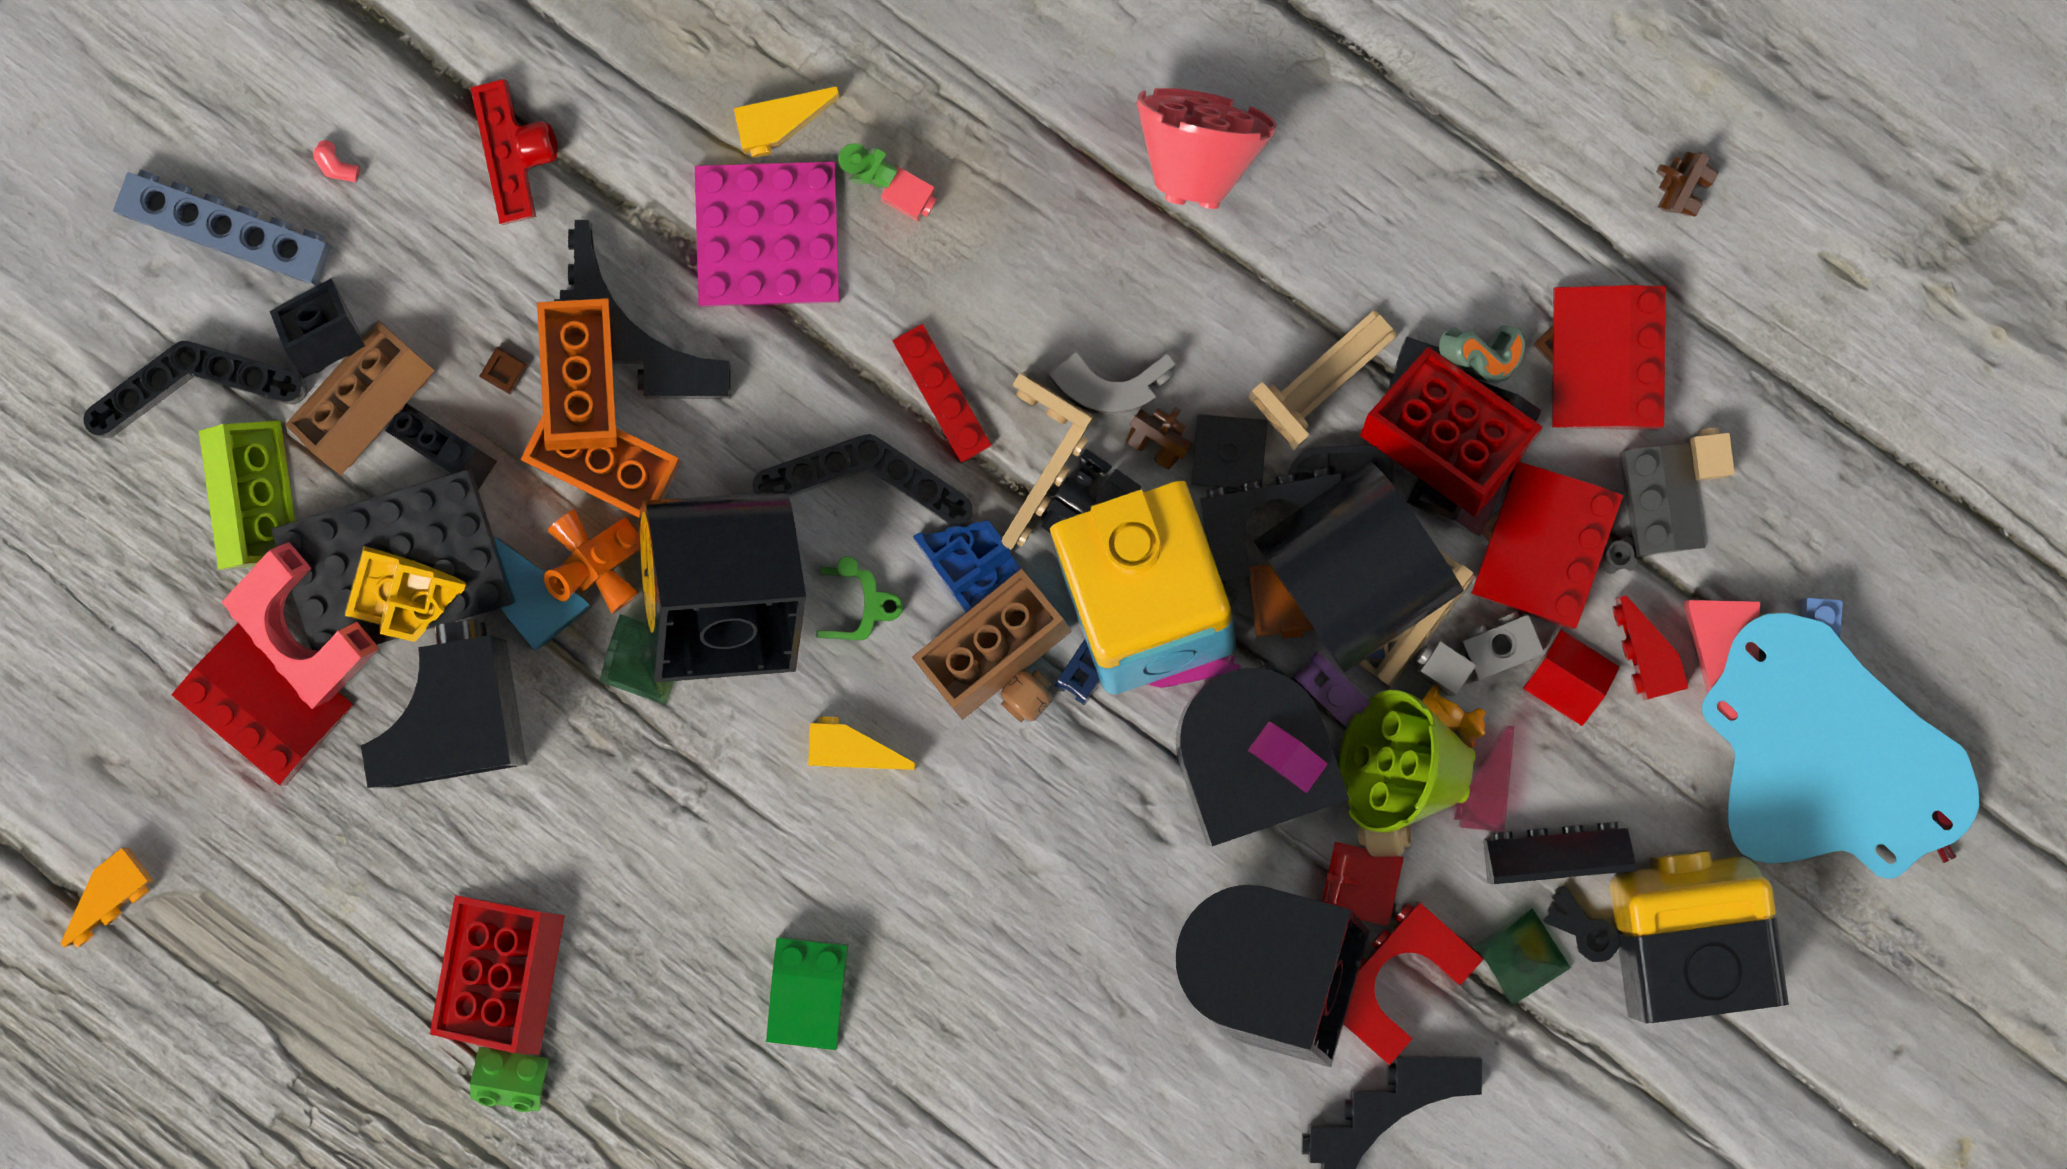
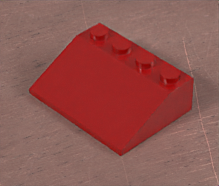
M1619 285L1553 288L1552 428L1658 430L1664 427L1666 286Z
M1427 347L1368 413L1360 436L1475 517L1503 484L1542 431L1543 426L1430 347Z
M1518 462L1471 594L1567 629H1577L1623 495L1585 481Z
M239 623L211 649L171 694L279 786H287L354 706L352 702L338 692L331 700L311 709L299 697L289 681L276 670L275 665L267 655L254 644L250 635Z
M455 895L430 1035L511 1053L540 1055L565 915Z

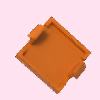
M1249 566L1256 637L1282 634V639L1302 637L1303 632L1314 631L1271 566Z

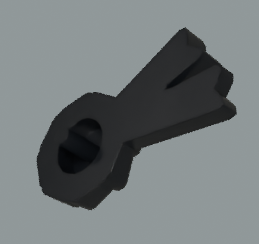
M1563 886L1560 894H1553L1551 897L1566 915L1553 907H1548V916L1543 919V922L1575 935L1579 953L1589 961L1603 962L1610 960L1620 946L1617 929L1604 919L1589 920L1569 890Z

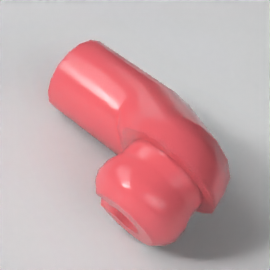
M322 140L317 144L313 151V157L325 176L355 183L358 181L359 165L340 162L335 154V145L331 141Z

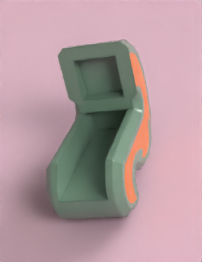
M1502 325L1497 329L1487 345L1473 331L1470 330L1462 333L1455 327L1442 334L1439 350L1442 357L1452 364L1461 365L1464 372L1472 378L1497 384L1508 380L1518 369L1525 352V336L1520 328Z

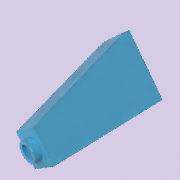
M493 536L515 603L502 607L501 609L531 647L538 651L589 610L592 605L576 592L567 601L562 602L555 599L548 592L544 583L546 571Z

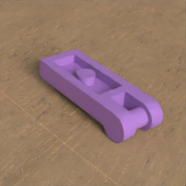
M1316 652L1309 659L1311 663L1303 671L1299 669L1293 676V679L1347 729L1355 713L1361 714L1370 703L1320 653ZM1322 672L1329 679L1319 688L1313 680Z

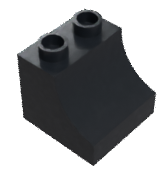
M477 619L434 626L437 644L418 647V679L413 696L405 711L387 731L361 745L367 788L389 789L527 765L507 640L487 635L486 623H477Z

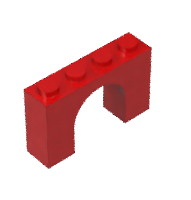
M1418 901L1413 906L1408 902L1395 916V919L1398 921L1396 926L1390 932L1384 929L1371 943L1375 949L1366 959L1362 958L1344 1021V1026L1388 1065L1396 1059L1413 1038L1392 1021L1377 1003L1375 980L1381 967L1394 956L1403 953H1416L1428 958L1457 985H1461L1484 960Z

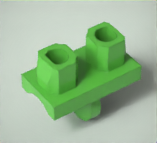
M851 143L845 145L838 155L840 167L845 172L851 174L849 180L857 185L871 183L877 188H882V186L888 188L898 169L883 161L886 153L878 148L866 149L860 144Z

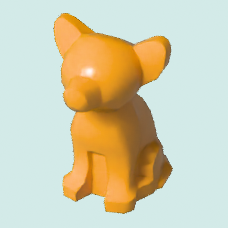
M1435 684L1422 700L1451 730H1457L1460 733L1461 739L1467 747L1474 748L1475 740L1485 734L1486 725L1484 717L1486 712L1483 709L1477 708L1472 712L1465 713L1457 703L1441 697L1438 692V686Z

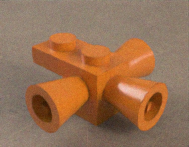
M575 509L563 515L547 529L548 533L572 552L561 566L550 569L544 574L545 586L555 599L562 602L567 601L577 589L582 594L597 584L611 614H614L639 594L634 587L614 571L618 565L640 551L639 534L626 517L591 540Z

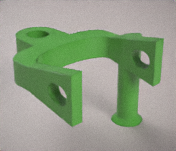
M845 556L838 561L837 568H820V575L858 578L864 593V609L860 625L855 632L817 630L816 638L863 641L871 634L874 620L893 621L902 614L903 602L900 597L893 593L876 592L874 576L868 570H859L858 563L853 557ZM890 600L895 604V611L893 613H887L883 609L885 601Z

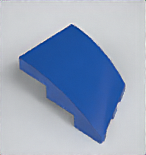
M989 520L972 523L967 527L955 526L946 528V531L924 534L922 532L913 536L921 551L965 613L1021 569L1012 557L1010 549L1003 545L1002 537Z

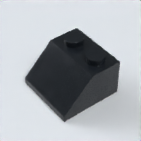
M332 278L269 311L283 348L303 379L321 372L332 363L351 356L357 350L365 347L359 329Z

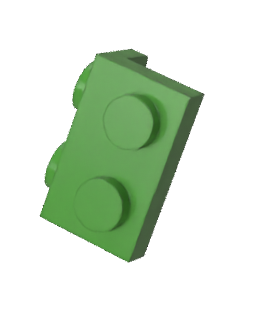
M479 1047L470 1081V1099L484 1106H495L497 1104L511 1107L519 1112L540 1111L541 1096L549 1066V1058Z

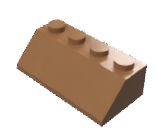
M379 320L362 338L365 347L357 350L353 355L345 357L285 424L313 454L340 476L356 462L364 449L380 435L381 430L390 420L401 412L407 401L418 389L426 384L428 378L435 371Z
M1021 568L912 656V659L963 720L1002 689L1018 672L1028 668L1072 631L1061 615Z

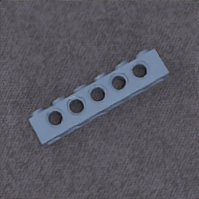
M139 170L138 175L127 172L113 212L119 216L314 286L318 285L331 249L328 244L323 242V235L304 229L303 234H299L290 230L292 224L271 217L270 223L257 218L259 212L238 205L237 211L224 207L225 200L207 193L204 199L191 195L192 188L174 181L171 187L158 183L159 176L144 170ZM157 194H164L166 199L164 207L158 211H152L150 207L152 197ZM189 206H197L199 211L197 219L191 223H185L183 220L184 210ZM224 217L230 218L232 222L230 231L223 235L217 234V222ZM256 229H262L265 234L262 244L256 247L250 246L248 240L250 233ZM295 241L298 246L295 256L288 259L283 258L281 253L283 245L286 242Z

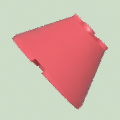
M1154 88V93L1150 96H1146V91L1140 92L1136 102L1155 186L1158 190L1166 193V201L1179 205L1185 204L1186 200L1199 202L1198 204L1205 208L1218 209L1220 202L1223 201L1273 137L1277 126L1272 117L1255 107L1249 106L1247 112L1233 107V99L1200 91Z

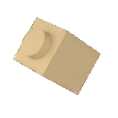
M1719 428L1698 430L1699 436L1689 439L1695 481L1735 475L1730 433L1720 434Z

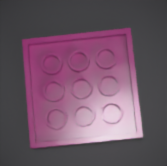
M835 162L695 166L699 307L840 303Z

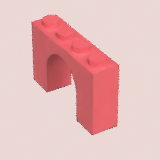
M287 542L269 550L222 601V604L228 609L231 617L250 635L254 644L272 661L276 670L294 687L299 697L313 709L331 700L380 648L358 622L337 631L319 651L308 649L295 640L285 622L284 604L289 592L310 571L311 567L291 543Z

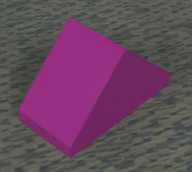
M1270 721L1248 749L1249 752L1305 793L1310 790L1328 765L1302 742Z

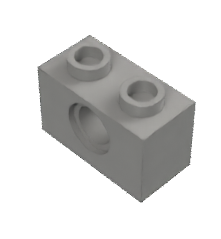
M1514 612L1498 619L1499 627L1487 631L1485 625L1465 633L1467 640L1460 642L1466 659L1476 665L1472 671L1475 681H1480L1545 654L1529 615L1519 617L1518 612ZM1496 635H1503L1509 640L1510 647L1504 655H1499L1492 649V640Z
M1441 641L1433 646L1430 644L1426 645L1414 662L1419 665L1415 672L1417 675L1432 685L1435 684L1438 686V689L1449 696L1458 694L1476 666Z

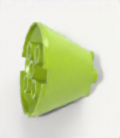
M1388 690L1368 699L1370 704L1361 714L1355 713L1345 731L1339 752L1338 767L1350 799L1347 801L1351 808L1348 812L1351 818L1367 830L1387 833L1406 827L1456 803H1464L1469 797V785L1472 778L1473 764L1476 759L1473 748L1467 747L1419 698L1410 693Z

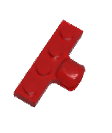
M505 79L470 87L499 224L506 225L537 217L528 179V170L533 166L553 162L557 158L558 145L551 125L538 121L519 126L515 118L508 81Z

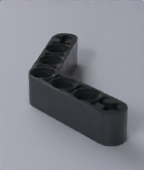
M180 341L86 410L83 420L85 428L91 434L102 438H111L193 377L290 405L300 403L305 398L307 385L301 376L292 371L190 341ZM187 349H193L196 356L194 363L189 367H183L180 363L181 354ZM227 359L229 371L226 375L217 377L214 374L215 363L218 360ZM254 369H260L263 373L262 382L258 386L250 387L247 382L249 372ZM164 370L167 374V381L164 386L155 388L152 384V377L155 372ZM276 380L285 384H289L291 381L296 386L295 392L289 391L286 396L284 390L272 386L273 381ZM131 391H136L139 396L138 404L132 409H126L123 401L125 395ZM117 410L120 413H122L123 416H118L114 414V412ZM100 414L109 416L105 420L108 425L106 428L97 426L100 423L98 418Z
M871 434L861 435L764 469L757 473L752 483L755 493L766 492L760 491V487L765 485L764 479L770 477L773 482L782 480L783 478L779 473L786 470V478L792 489L786 490V485L783 483L775 486L774 492L786 491L788 496L792 497L868 470L949 525H965L971 519L973 510L970 500L964 494L877 436ZM866 442L875 443L879 447L877 457L869 461L862 459L859 455L862 444ZM837 453L844 456L846 463L841 471L831 472L826 468V461L830 455ZM901 461L908 466V473L904 479L894 480L889 476L888 469L892 463ZM800 465H806L812 470V477L805 484L796 483L793 479V472ZM924 481L934 482L938 488L936 496L930 500L922 499L917 493L919 485ZM944 490L950 492L946 500L956 505L959 501L964 503L963 510L966 514L963 517L957 515L954 519L951 518V511L944 504H941L940 510L934 508L941 501Z

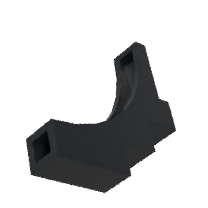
M575 220L574 229L568 230L569 250H574V264H568V284L574 285V290H560V299H554V301L609 299L612 364H644V369H638L637 387L638 390H644V397L646 399H731V364L729 361L699 358L676 351L653 339L629 320L614 301L602 278L594 251L592 223L589 220Z
M1398 1055L1394 1063L1387 1066L1388 1085H1394L1393 1091L1351 1090V1098H1345L1344 1117L1345 1120H1351V1126L1308 1125V1133H1302V1155H1308L1309 1163H1322V1169H1356L1362 1156L1376 1139L1402 1117L1427 1104L1451 1097L1481 1095L1482 1058Z

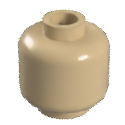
M1411 824L1387 833L1370 831L1359 825L1360 845H1366V849L1372 857L1401 856L1405 848L1411 846Z

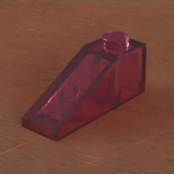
M1507 725L1502 728L1471 778L1468 799L1464 803H1456L1454 805V820H1459V828L1504 832L1515 726Z

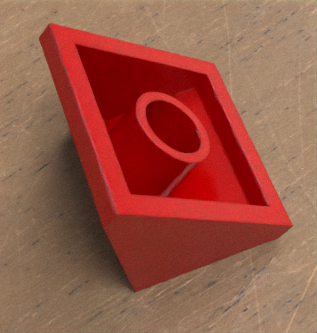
M1560 629L1522 689L1575 723L1583 726L1606 696L1620 667Z

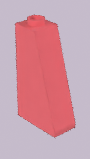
M1684 601V610L1707 694L1724 672L1732 642L1737 634L1752 620L1760 617V602ZM1753 642L1747 643L1745 646L1746 651L1759 661V647ZM1720 701L1717 704L1718 711L1728 720L1734 721L1737 719L1738 713L1728 703Z

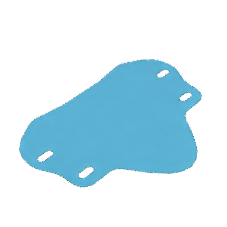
M1789 613L1765 614L1752 620L1737 634L1732 642L1724 672L1703 701L1702 713L1705 721L1731 744L1735 752L1728 803V825L1732 840L1741 854L1754 861L1774 864L1803 860L1830 852L1846 851L1857 857L1877 876L1893 879L1907 871L1926 853L1956 842L1968 831L1976 818L1980 805L1979 787L1967 752L1960 744L1920 718L1862 666L1830 626L1822 621ZM1747 643H1755L1765 652L1766 659L1763 662H1759L1752 657L1745 649ZM1720 701L1728 703L1738 713L1737 719L1734 721L1728 720L1718 711L1717 704ZM1934 811L1942 812L1951 820L1953 826L1950 830H1944L1932 819ZM1877 845H1885L1895 854L1896 861L1893 864H1889L1882 859L1875 851Z

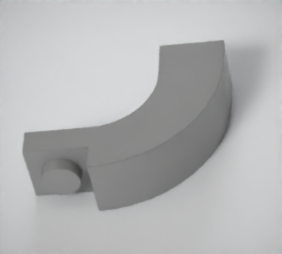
M1076 352L1049 373V378L1060 392L1076 405L1095 413L1118 415L1134 412L1154 402L1156 396L1149 387L1154 384L1158 389L1174 376L1170 371L1175 368L1176 364L1168 354H1165L1137 377L1124 382H1111L1094 374Z

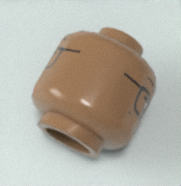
M1022 670L1002 688L1001 697L1004 701L1001 705L1021 723L1024 719L1030 722L1035 721L1053 701V696L1048 690L1051 683L1037 670L1032 675Z

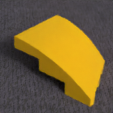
M363 546L345 609V616L380 624V634L416 642L426 631L427 626L444 612L445 607L459 593L461 594L465 590L466 582L410 559Z

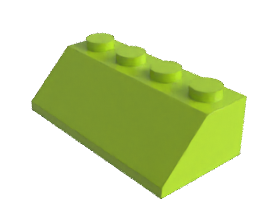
M281 421L229 423L199 430L218 570L254 567L269 550L277 547L271 529L295 521Z

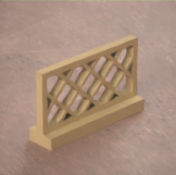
M1438 548L1465 592L1475 579L1474 573ZM1464 592L1406 630L1401 636L1390 641L1396 642L1390 651L1388 650V643L1384 645L1385 658L1377 668L1373 667L1365 659L1358 663V665L1391 690Z

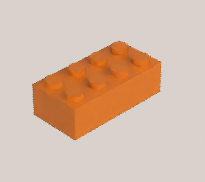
M609 299L537 302L546 451L617 447Z
M543 415L520 459L524 463L637 518L640 515L642 501L664 499L682 463L678 457L616 428L617 447L546 451Z

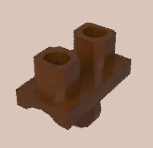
M1686 152L1683 159L1674 157L1670 167L1660 164L1656 172L1663 177L1659 189L1665 193L1658 208L1665 212L1680 213L1692 217L1697 216L1702 206V200L1691 194L1694 187L1698 184L1703 188H1709L1713 185L1718 175V171L1707 163L1710 157L1702 152L1698 154Z
M1174 407L1170 415L1157 408L1153 417L1140 409L1129 424L1132 428L1126 443L1136 450L1142 451L1148 441L1152 439L1162 446L1154 460L1168 470L1179 458L1183 459L1193 445L1192 442L1181 436L1187 426L1176 419L1181 411L1177 407Z

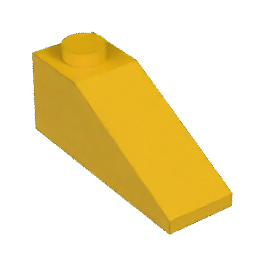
M837 86L734 108L744 154L751 153L752 157L772 154L771 148L781 146L840 99Z
M818 717V723H810L808 766L915 770V762L848 725L839 724V717Z

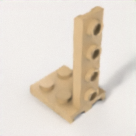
M1375 309L1284 390L1280 392L1273 384L1267 387L1261 382L1251 391L1248 399L1257 406L1267 418L1266 420L1275 430L1277 429L1295 451L1309 437V433L1306 431L1309 425L1304 418L1390 344L1398 334Z
M1025 372L1019 373L1012 386L1019 389L1016 396L1032 406L1038 402L1049 408L1046 414L1063 425L1068 420L1073 424L1002 537L1003 545L1010 550L1014 549L1016 544L1023 547L1033 531L1028 524L1035 514L1040 517L1043 515L1052 500L1046 495L1053 484L1060 487L1070 471L1065 465L1072 454L1078 457L1089 440L1083 435L1096 417Z

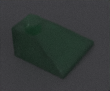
M620 614L608 645L599 682L666 705L675 681L654 683L647 623Z
M1533 908L1473 946L1476 952L1484 959L1483 963L1511 1006L1571 968Z

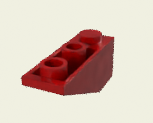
M1627 595L1615 598L1617 605L1612 606L1613 616L1618 627L1623 626L1626 639L1621 641L1626 660H1632L1635 674H1631V680L1636 695L1642 694L1643 700H1648L1689 689L1679 653Z

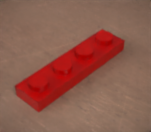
M921 324L892 340L961 464L992 447L924 325Z

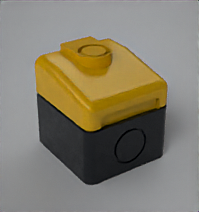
M1700 850L1650 857L1652 868L1621 872L1612 877L1610 891L1615 927L1617 930H1620V933H1618L1620 943L1618 949L1629 1018L1647 1024L1789 1005L1777 918L1773 917L1776 914L1773 888L1768 879L1750 859L1745 857H1728L1711 860L1710 851Z

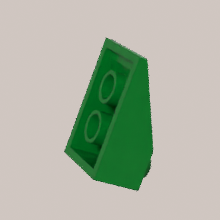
M781 936L776 938L766 1042L829 1050L837 1049L849 944Z

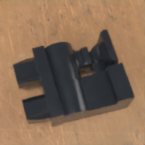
M1086 448L1080 456L1079 471L1073 479L1066 477L1047 506L1049 511L1041 527L1051 534L1050 528L1057 522L1091 511V507L1138 491L1142 486L1118 469H1114L1096 496L1091 494L1088 488L1094 479L1107 474L1112 466Z

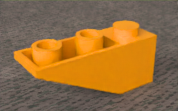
M129 847L119 849L93 870L60 943L64 948L73 945L77 948L81 947L94 936L92 930L100 923H103L105 926L109 925L122 914L119 908L129 900L135 904L150 892L147 886L155 880Z

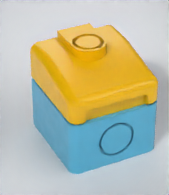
M1185 481L1172 482L1143 492L1141 489L1092 506L1091 511L1062 520L1051 526L1050 532L1061 572L1101 685L1106 692L1120 694L1227 657L1234 652L1236 637L1230 604Z

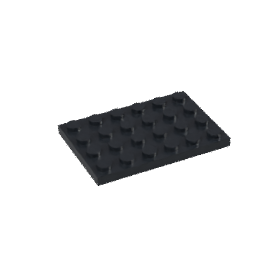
M471 468L292 521L271 529L277 547L290 542L311 567L310 571L291 590L311 650L319 651L337 631L356 622L359 623L376 645L398 639L380 634V624L345 616V609L363 546L410 559L466 582L465 590L461 594L459 593L445 607L444 612L435 621H432L426 630L434 628L436 625L455 622L515 603Z

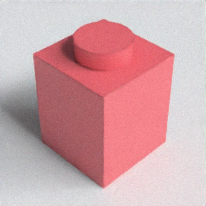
M897 167L898 171L888 188L884 189L880 196L881 201L918 222L922 215L929 216L937 202V198L933 197L935 187Z

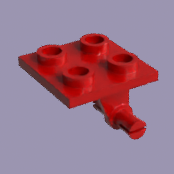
M1334 842L1321 902L1350 909L1360 920L1389 926L1404 857H1372L1365 848Z

